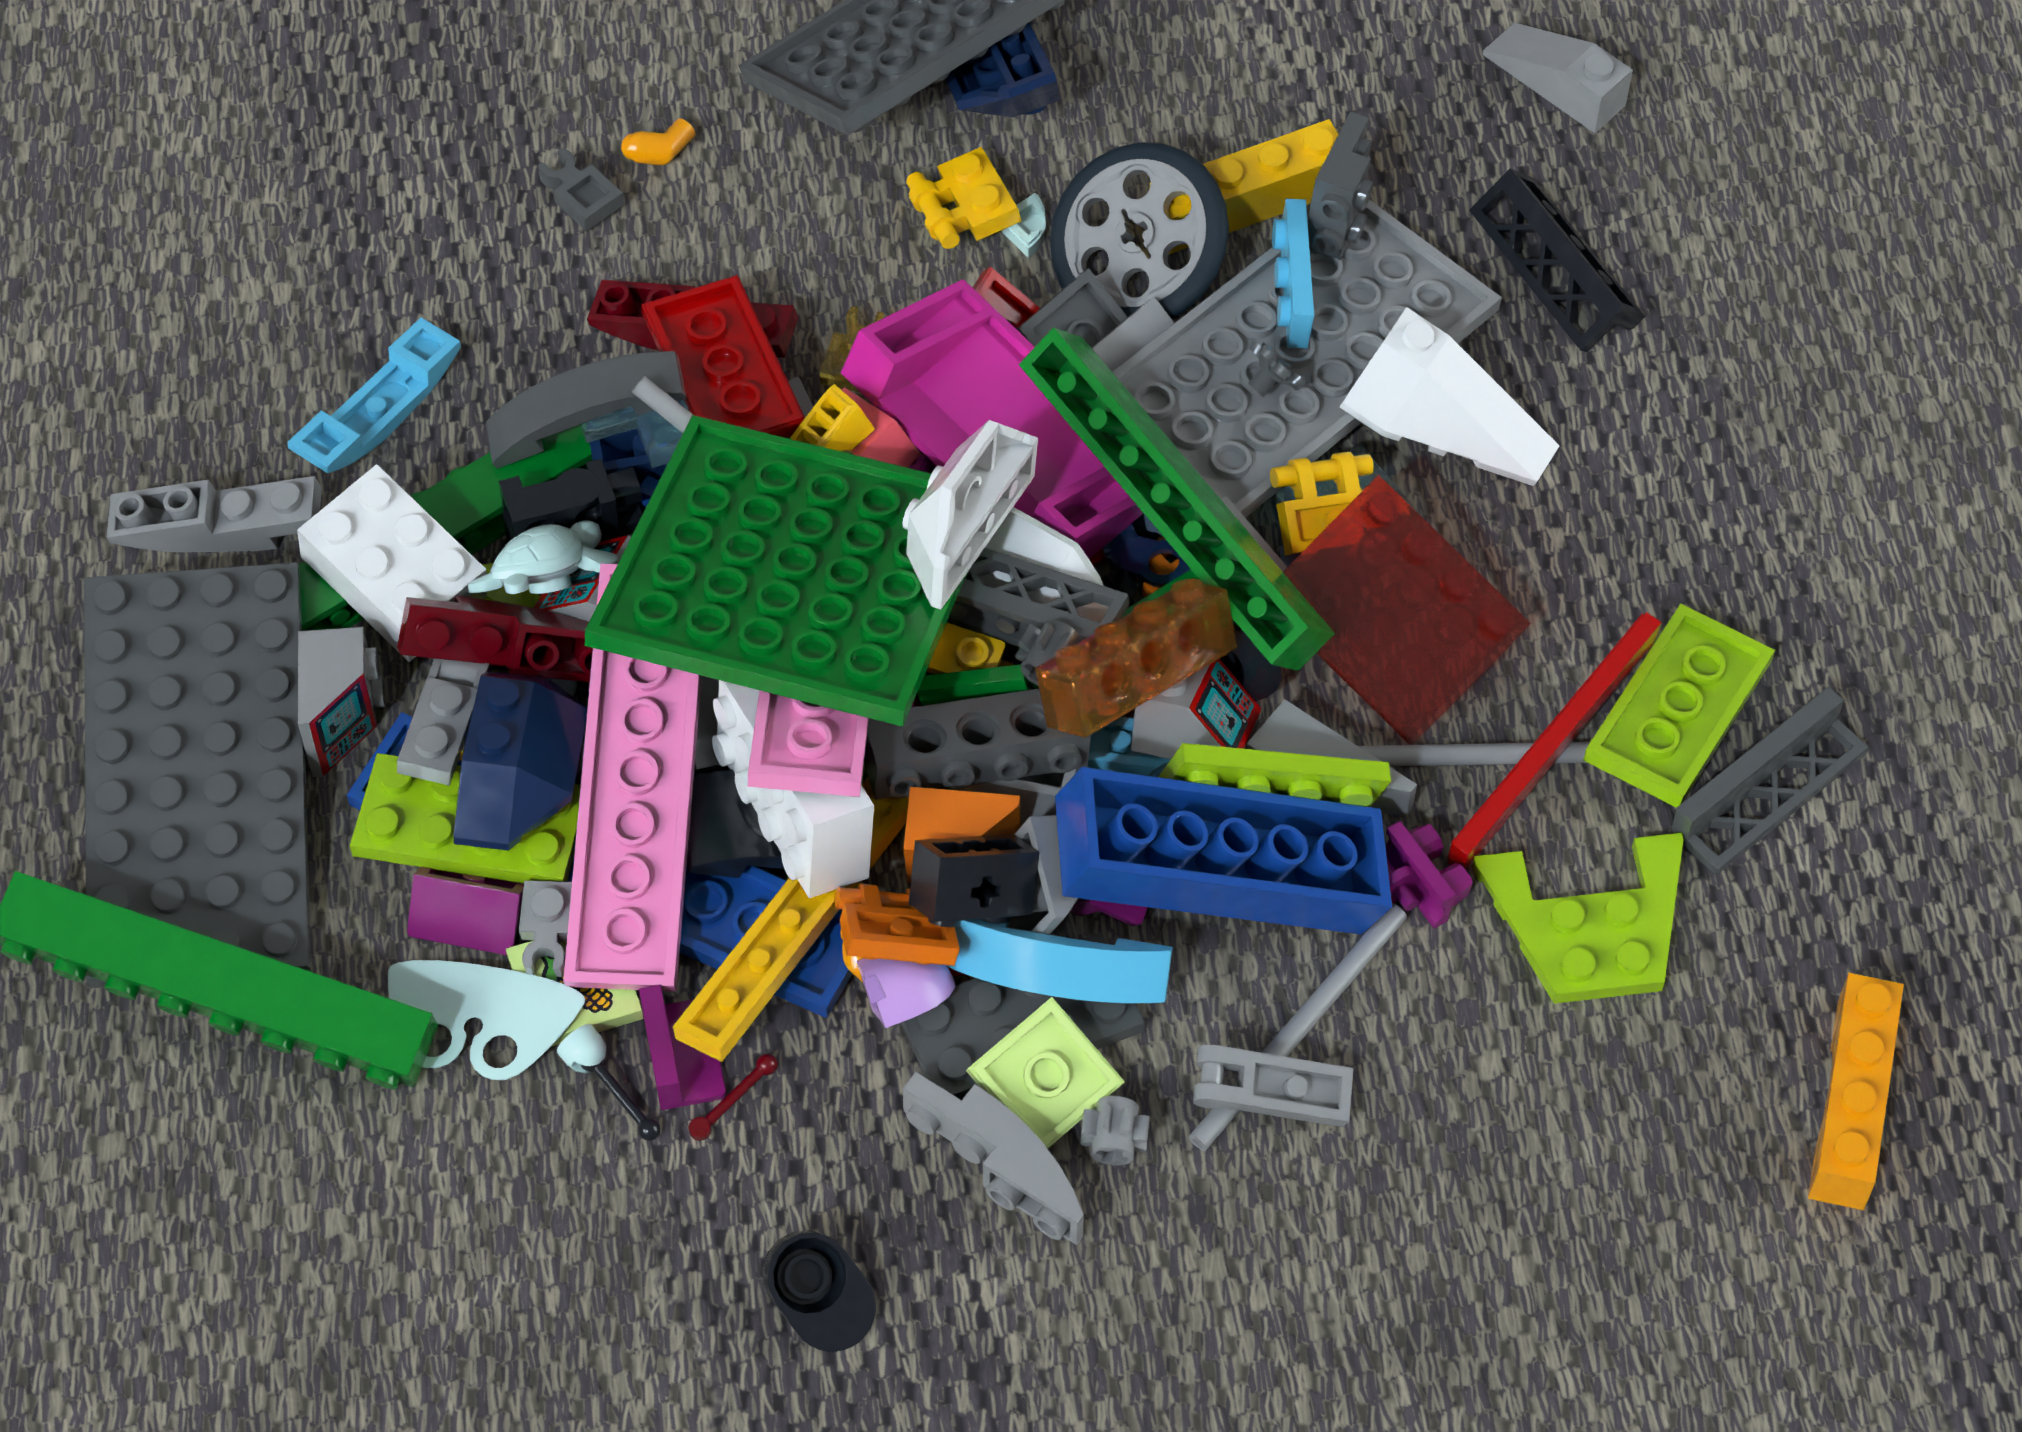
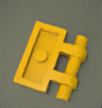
M982 146L938 165L937 169L941 180L937 182L927 180L921 172H914L907 177L906 184L910 189V201L917 211L924 213L926 217L925 227L930 236L935 240H939L945 249L957 246L960 241L958 234L970 229L974 238L978 241L1022 221L1017 205ZM954 201L957 208L949 210L942 206Z
M1351 452L1334 453L1328 460L1310 462L1308 458L1291 459L1286 466L1272 467L1270 469V482L1274 488L1290 486L1294 490L1295 500L1276 504L1285 556L1348 547L1355 544L1376 543L1389 539L1380 488L1360 489L1358 476L1371 475L1373 473V460L1369 454L1353 456ZM1333 480L1337 484L1338 494L1317 496L1315 482Z

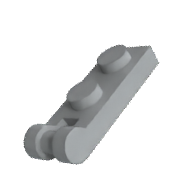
M1202 1045L1198 1047L1196 1065L1202 1069L1200 1083L1194 1086L1193 1103L1195 1105L1211 1109L1229 1108L1337 1127H1344L1349 1123L1353 1068L1220 1045ZM1224 1070L1238 1072L1237 1087L1223 1085Z

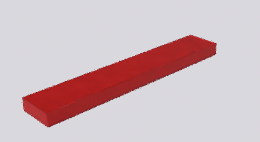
M1648 612L1642 613L1453 839L1447 856V863L1449 865L1454 863L1461 864L1465 870L1473 862L1474 856L1479 855L1651 648L1662 622Z

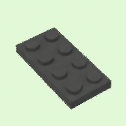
M1102 932L1081 939L1107 944ZM977 978L956 985L951 995L937 1007L901 1022L925 1078L960 1100H963L973 1085L976 1084L966 1070L1051 997L1054 998L1096 1049L1145 1031V1022L1136 1003H1109L1054 997L1013 989Z

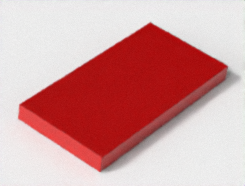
M738 275L641 304L643 318L658 351H675L679 356L686 399L681 400L684 408L694 416L784 438H790L805 419L804 413Z

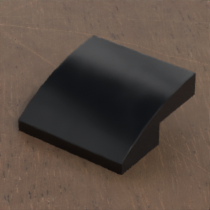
M734 770L713 771L694 775L687 854L689 873L740 878L747 865L784 869L781 852L775 842H768L764 837L759 836L747 826L738 804L746 809L751 820L759 826L758 814L752 803L745 804L738 794Z

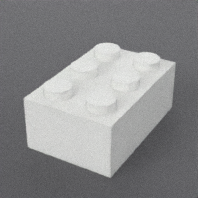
M377 464L297 529L301 558L398 652L397 644L406 597L454 602L455 595L484 599L487 596V592L469 593L468 583L486 575V568ZM402 655L408 662L416 657Z

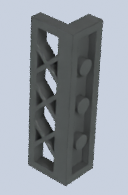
M984 548L967 572L947 623L1019 647L1018 643L1029 624L1041 630L1045 622L1049 620L1061 621L1071 626L1079 634L1081 642L1078 647L1086 649L1082 659V668L1105 675L1114 659L1111 636L1129 605V596L1124 592ZM1000 571L1009 574L1012 582L992 588L982 585L979 576ZM1046 586L1058 590L1061 597L1041 604L1030 600L1027 592ZM1093 602L1109 607L1100 623L1079 616L1076 608Z
M1829 686L1679 805L1676 809L1670 833H1682L1683 845L1717 876L1867 754L1869 747L1838 720L1844 699ZM1829 732L1848 751L1839 759L1815 757V742ZM1807 750V757L1799 756ZM1784 767L1807 769L1808 784L1801 789L1778 788V772ZM1815 769L1824 770L1816 776ZM1770 779V787H1761ZM1747 797L1770 799V814L1763 820L1740 818V803ZM1778 800H1787L1778 807ZM1732 810V818L1723 817ZM1708 828L1732 829V845L1719 856L1699 838ZM1740 830H1747L1748 832L1740 838Z

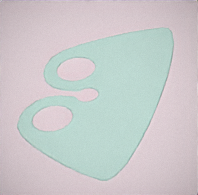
M411 960L393 964L388 970L389 999L432 1013L437 1024L447 1027L451 1032L452 1041L448 1050L437 1057L426 1056L422 1067L439 1068L455 1060L462 1051L467 1037L464 1031L466 1021L471 1018L481 1019L483 1028L473 1038L470 1048V1061L473 1068L479 1074L492 1080H507L519 1075L531 1066L564 1033L585 1003V997L579 991L565 984L509 969L464 962ZM499 1035L511 1037L517 1045V1055L514 1061L503 1068L489 1066L483 1057V1049L486 1043Z

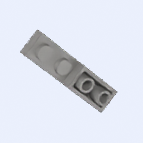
M315 476L217 491L209 480H201L115 493L110 496L106 538L112 544L163 552H229L277 549L278 536L298 534L297 529L320 511L322 486Z
M915 1072L903 1087V1109L909 1122L925 1134L932 1135L934 1132H937L950 1140L955 1151L967 1161L979 1164L982 1160L984 1162L983 1187L986 1188L987 1195L996 1204L1007 1210H1013L1015 1207L1031 1216L1035 1226L1048 1237L1055 1240H1060L1064 1237L1077 1245L1083 1237V1211L1074 1189L1062 1168L1036 1134L1002 1102L978 1085L974 1084L963 1100H960Z

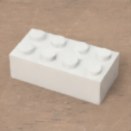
M719 680L718 698L713 700L714 713L718 721L717 735L712 737L715 756L721 766L728 765L730 770H734L735 784L741 800L745 804L752 803L758 814V822L763 836L768 842L774 841L781 852L782 863L788 877L791 880L797 879L808 898L836 890L837 887H844L868 879L874 804L862 785L860 797L748 787V769L759 690Z

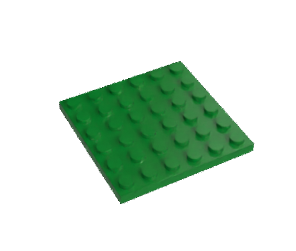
M692 415L585 629V646L903 727L966 575L941 610L930 605L906 554L908 530L903 528L904 514L909 503L914 498L920 500L927 490L931 473Z

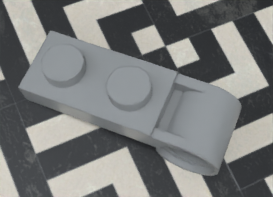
M434 658L397 759L398 774L450 786L467 738L480 676L492 668L493 665L489 663H472Z

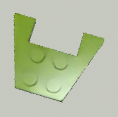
M1682 833L1634 838L1632 851L1641 885L1639 889L1543 900L1532 899L1522 851L1474 856L1472 867L1475 876L1480 883H1484L1494 900V907L1502 920H1506L1520 942L1521 951L1554 1004L1663 990L1684 841Z

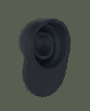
M810 1230L796 1231L778 1239L767 1252L762 1267L765 1290L771 1301L778 1307L804 1342L818 1350L837 1352L853 1347L866 1336L873 1324L876 1313L874 1292L845 1249L833 1238Z

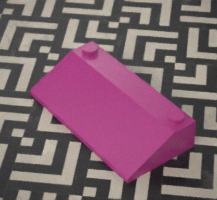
M964 279L859 330L841 374L876 408L895 419L912 443L936 466L944 467L954 451L988 420L1038 437L1035 476L1013 507L1077 542L1088 559L1092 558L1102 547L1106 546L1108 542L1113 540L1143 514L1141 509L1019 366L1020 362L1035 346Z

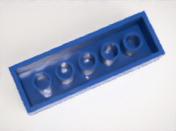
M1081 767L1055 796L1062 896L1361 935L1392 908L1380 808Z

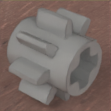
M1121 1096L1100 1098L1097 1101L1096 1110L1084 1109L1080 1144L1082 1146H1092L1091 1156L1100 1163L1107 1165L1129 1164L1133 1161L1134 1151L1146 1152L1150 1117L1138 1115L1139 1105L1129 1098Z

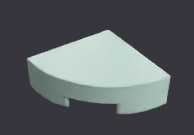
M1036 193L1017 204L1022 221L1001 230L1028 258L1038 250L1046 234L1045 208Z

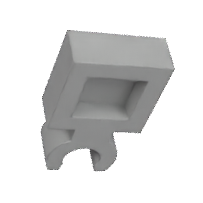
M524 881L519 934L522 940H534L527 945L522 956L527 974L535 975L536 962L541 957L550 956L554 958L553 970L556 977L564 976L565 954L560 941H567L572 882Z

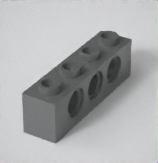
M1076 683L1059 685L1053 688H1039L912 707L903 727L869 718L864 763L875 800L890 797L905 798L909 797L910 787L956 790L969 785L1001 780L1014 781L1021 777L1053 772L1067 773L1074 769L1088 767L1091 730Z

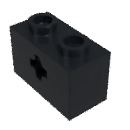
M1014 834L915 840L909 904L925 915L931 924L941 927H956L961 925L962 920L980 919L988 923L1002 924L1009 922L1012 916L1032 915L1039 851Z

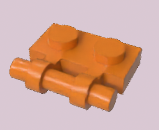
M860 883L857 889L837 887L835 908L842 909L840 925L846 956H856L870 960L909 961L923 965L940 964L955 966L960 947L955 927H941L931 924L925 915L909 904L910 888L905 893L879 891L877 885Z

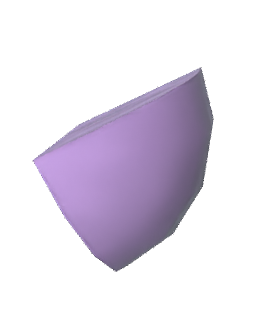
M863 958L856 961L871 1009L885 1028L914 1018L937 1007L951 995L955 988L954 978L947 965H923L915 962L888 959L870 960Z

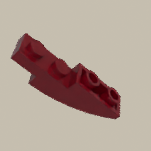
M601 280L587 321L590 326L614 337L658 351L643 318L641 304L695 287ZM751 302L776 357L785 358L799 319L794 305Z
M455 595L454 602L406 597L397 644L401 655L472 663H489L491 665L506 666L510 674L542 676L544 678L590 682L593 648L585 646V629L589 621L517 604Z

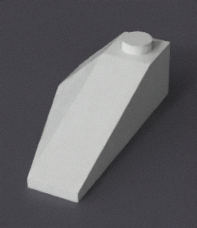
M1408 307L1405 308L1339 407L1381 436L1396 441L1405 437L1429 445V452L1444 456L1446 452H1450L1473 460L1477 468L1532 486L1539 480L1559 448V445L1448 334Z

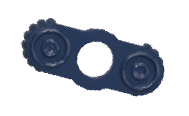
M1129 525L1113 540L1102 547L1107 561L1114 570L1120 572V570L1125 569L1132 576L1143 579L1153 587L1161 588L1190 570L1189 566L1167 540L1155 541L1138 536L1133 525ZM1170 553L1178 558L1179 564L1175 571L1170 574L1158 575L1150 570V561L1158 554Z

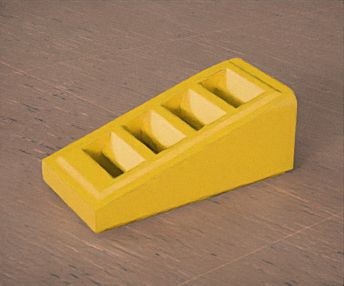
M833 384L817 401L790 439L837 451H851L868 437L875 428L858 404Z

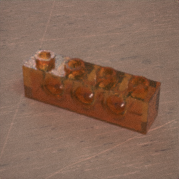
M1199 579L1178 581L1171 586L1170 591L1154 600L1136 605L1132 613L1120 620L1099 626L1095 629V634L1076 645H1069L1059 649L1055 653V657L1035 668L1047 727L1086 738L1236 649L1237 643L1227 589L1203 584Z

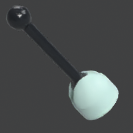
M585 1024L570 1033L557 1049V1053L562 1060L576 1072L585 1074L595 1072L639 1125L638 1133L640 1137L647 1141L656 1139L660 1134L659 1123L655 1119L647 1118L602 1064L606 1056V1044L592 1024Z

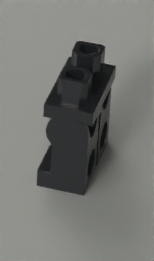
M602 459L586 462L587 469L573 468L563 472L557 479L525 487L522 486L519 476L499 480L507 542L522 532L537 526L552 524L570 529L575 523L584 520L599 524L602 534L601 541L634 533L642 517V511L638 503L642 501V492L633 466L606 473Z

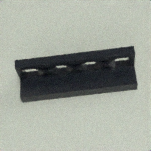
M1510 168L1469 209L1471 214L1581 351H1589L1614 325L1631 330L1645 318V315L1534 178ZM1507 195L1513 202L1511 225H1497L1489 215V212ZM1524 217L1529 222V224H1523ZM1537 232L1541 237L1539 259H1525L1521 255L1522 234ZM1505 233H1510V240ZM1552 252L1557 259H1551ZM1532 267H1538V275ZM1550 267H1565L1569 272L1567 294H1552L1548 289ZM1580 287L1586 294H1579ZM1560 302H1566V310ZM1578 302H1593L1602 313V316L1584 333L1576 324Z

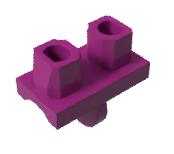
M1399 821L1387 827L1386 834L1389 840L1385 848L1392 903L1399 901L1406 911H1410L1417 906L1434 929L1448 922L1452 907L1469 895L1473 884L1471 876L1461 864L1457 863L1441 871L1437 870L1431 861L1441 856L1444 846L1441 837L1431 824L1407 830L1403 823Z

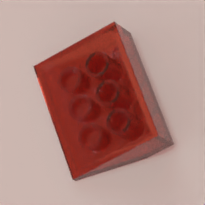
M1379 475L1283 571L1286 577L1335 633L1316 654L1410 745L1415 743L1531 624Z

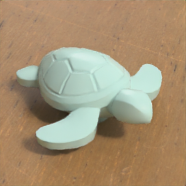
M584 520L575 523L570 529L561 525H541L524 531L509 541L495 559L491 573L468 583L469 593H479L499 589L504 586L505 592L509 594L524 592L528 588L529 592L533 594L555 592L572 585L570 574L578 568L600 573V563L618 564L619 560L618 556L614 553L594 549L600 543L602 536L599 524Z

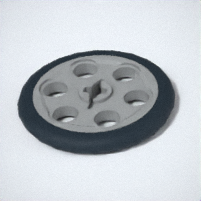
M1138 142L1124 145L1093 159L1075 175L1063 192L1053 216L1050 249L1052 266L1061 289L1066 287L1080 273L1087 270V260L1093 252L1105 250L1109 257L1108 266L1102 274L1095 277L1127 317L1153 297L1157 299L1171 319L1184 313L1203 296L1216 278L1226 253L1229 225L1226 203L1219 185L1200 161L1186 151L1164 143ZM1141 173L1148 174L1151 181L1148 193L1142 198L1131 199L1128 193L1131 179ZM1179 195H1188L1191 200L1189 214L1181 220H1172L1168 213L1171 201ZM1099 201L1107 202L1110 212L1108 219L1100 226H1090L1087 221L1090 207ZM1129 219L1140 227L1147 229L1142 236L1144 239L1143 244L1148 251L1131 241L1135 234L1132 230L1134 226L1130 223ZM1178 244H1187L1191 250L1188 264L1182 269L1172 270L1168 264L1169 252ZM1137 272H1146L1149 277L1147 291L1140 297H1130L1126 288L1129 278Z

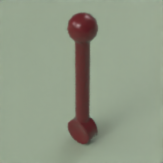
M771 1054L759 1056L756 1061V1068L705 1117H696L691 1120L688 1126L690 1136L698 1141L707 1139L711 1134V1126L763 1075L775 1073L778 1067L777 1059Z

